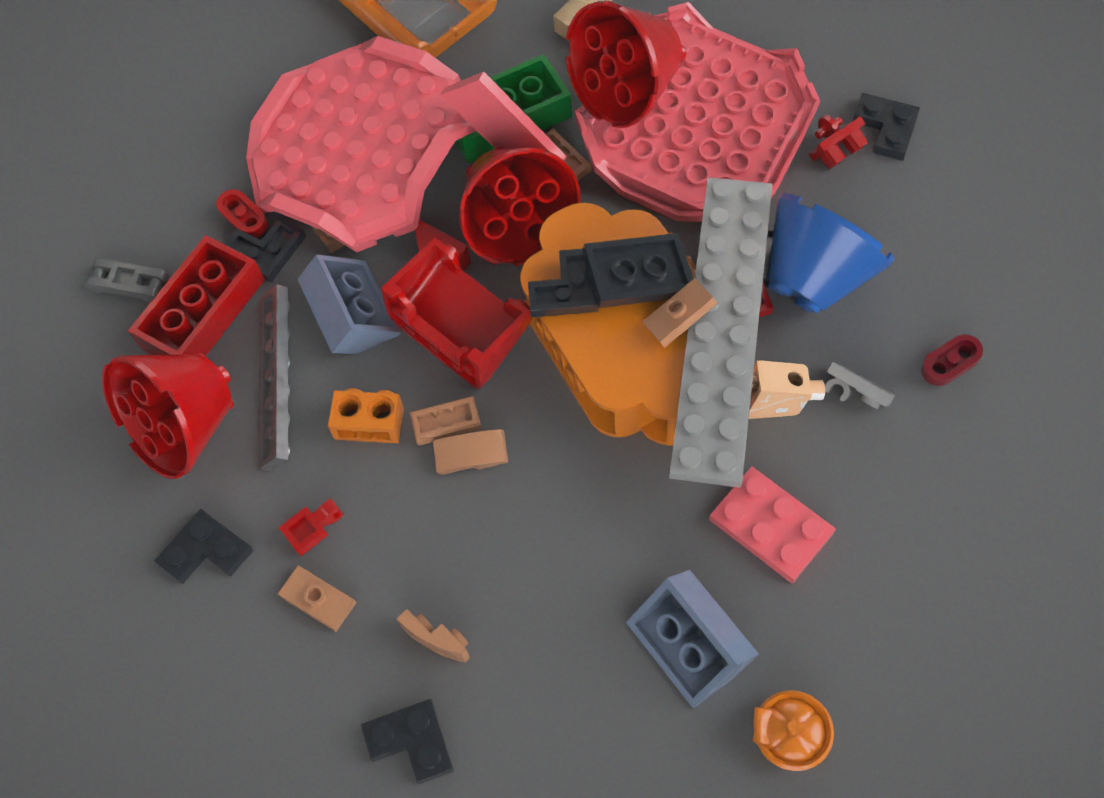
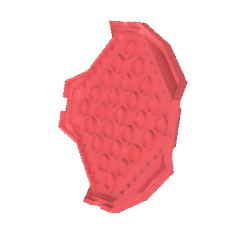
M689 2L668 7L667 12L655 16H666L671 20L672 26L679 35L681 44L686 49V59L681 62L678 71L650 113L641 122L633 126L614 128L611 123L604 119L598 121L583 105L575 110V120L595 173L622 197L675 221L702 222L708 177L773 184L772 199L801 146L820 103L813 83H809L804 72L805 65L798 49L765 50L713 28Z
M380 36L315 61L307 66L282 74L255 114L250 126L246 160L256 205L264 213L276 211L320 229L356 253L378 245V239L391 234L399 237L415 231L418 227L424 191L456 140L476 131L441 96L445 87L461 81L459 75L426 51Z

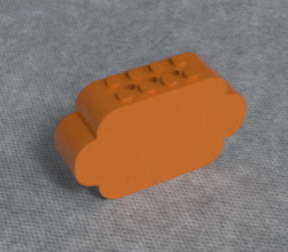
M577 203L563 208L545 220L539 235L542 250L532 255L522 267L520 280L522 290L526 295L525 302L530 307L528 282L561 279L560 250L582 249L586 243L673 233H668L655 216L641 210H625L611 216L602 207L590 203ZM686 256L693 278H695V265L692 259ZM668 300L598 308V312L532 317L530 326L591 424L605 435L627 437L642 431L646 437L658 444L669 446L674 444L688 329L664 348L643 323L646 318Z

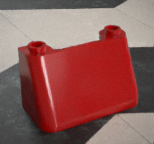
M434 237L381 288L386 312L390 319L412 339L469 385L476 389H481L490 380L532 322L530 307L522 299L508 298L505 302L500 300L460 269L459 253L451 244H443Z

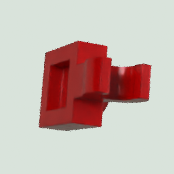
M329 499L313 513L307 507H304L278 528L297 553L303 556L329 535L323 527L337 522L344 514L333 500Z

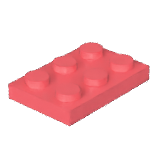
M753 466L743 476L741 488L734 487L709 517L712 523L791 584L794 583L836 530L835 527Z

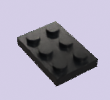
M678 233L586 243L582 248V255L598 308L668 300L694 279Z

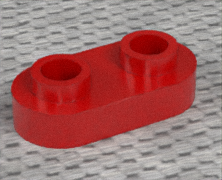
M231 189L220 194L216 201L217 209L221 216L235 230L237 228L255 238L265 233L268 221L264 212L243 192Z

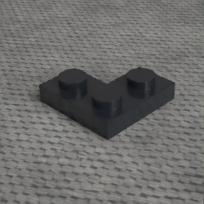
M862 93L853 121L861 116L866 123L864 126L881 130L874 150L875 154L903 161L920 107Z
M278 218L262 240L236 228L224 245L255 260L264 279L272 282L306 238L304 230Z
M582 249L559 251L561 279L528 282L531 318L598 312L597 301L582 255Z
M200 509L154 562L180 583L184 584L205 558L229 576H232L254 550L249 544L204 510Z
M431 699L361 724L370 759L373 762L407 750L418 784L454 772Z

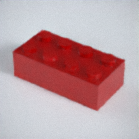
M205 235L129 328L128 332L140 349L151 355L196 354L200 352L206 357L265 279L255 260Z

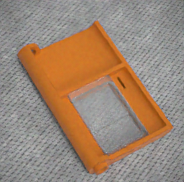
M338 0L377 36L426 51L434 58L489 17L497 5V0Z

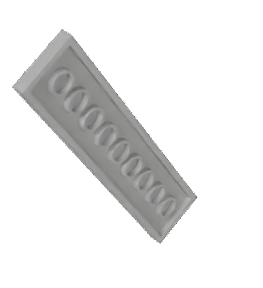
M711 177L707 179L695 278L713 296L718 304L688 328L669 479L741 488L773 185L771 183Z

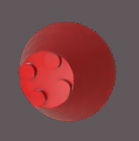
M597 1L581 8L571 20L566 39H570V55L565 57L566 67L578 99L598 121L604 119L611 123L614 128H627L641 122L650 113L678 71L681 62L686 59V49L681 44L679 35L668 17H658L610 1Z
M497 147L481 155L466 171L467 181L459 211L460 227L468 245L484 260L497 265L498 262L513 263L514 266L524 265L532 255L542 250L539 235L545 220L563 208L580 203L581 196L578 180L566 162L552 152L538 148L506 149L504 147Z
M200 352L196 354L119 355L112 358L111 362L103 367L102 388L117 428L122 425L133 440L128 445L134 453L153 471L169 479H178L191 471L227 412L234 407L228 386L231 380L228 371L221 365L216 366Z

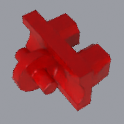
M829 115L821 117L818 120L819 130L814 134L819 140L823 137L826 139L808 154L814 162L820 158L829 169H832L846 158L839 148V144L843 142L851 155L862 149L868 142L860 130L866 124L861 116L842 129H839V126L843 124V120L840 117L835 119Z

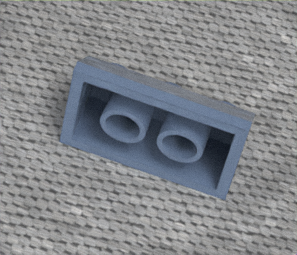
M315 255L297 279L332 353L359 354L395 338L401 333L400 328L390 319L386 312L382 292L366 260Z
M690 570L668 577L626 622L692 708L700 705L735 678L759 655Z

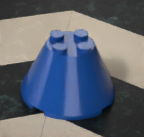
M781 193L777 199L767 277L770 283L767 287L783 297L784 295L793 296L796 298L794 304L809 313H818L819 310L825 311L889 268L894 262L895 258L892 253L889 252L887 256L882 254L880 250L883 245L853 223L816 203L812 209L800 204L799 202L802 198L797 195Z

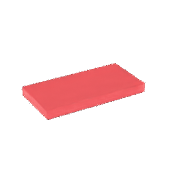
M485 72L451 84L442 91L441 96L494 148L544 149L565 160L566 155Z

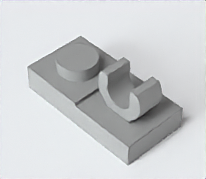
M832 362L827 373L836 378L826 383L825 392L830 393L834 385L840 384L844 389L839 399L841 401H846L850 397V385L856 388V391L863 394L860 398L861 401L876 409L880 405L888 407L895 397V394L837 362Z

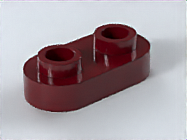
M961 334L954 337L926 356L921 366L923 378L935 386L949 384L979 363L983 355V346L972 335ZM959 352L967 354L968 357L964 358L960 356ZM933 369H939L943 374H938Z

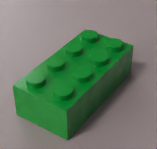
M544 54L490 77L542 131L572 118L571 93ZM477 131L454 142L467 164L476 161L484 153L495 149Z

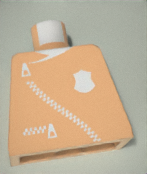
M756 361L753 371L749 419L798 415L808 400L824 399L825 384L823 380H809L808 368L804 364Z

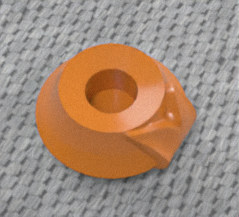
M795 690L782 691L767 698L760 707H754V735L752 741L758 745L763 755L776 766L791 771L808 770L821 763L829 754L834 740L832 719L826 708L813 696Z

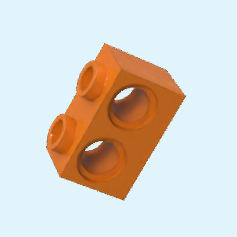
M348 388L345 391L334 390L328 428L334 440L399 444L404 406L400 395L389 390H379L377 393L363 392L355 388ZM351 410H357V412L354 415L349 417L345 416L347 412ZM382 412H390L385 418H377Z

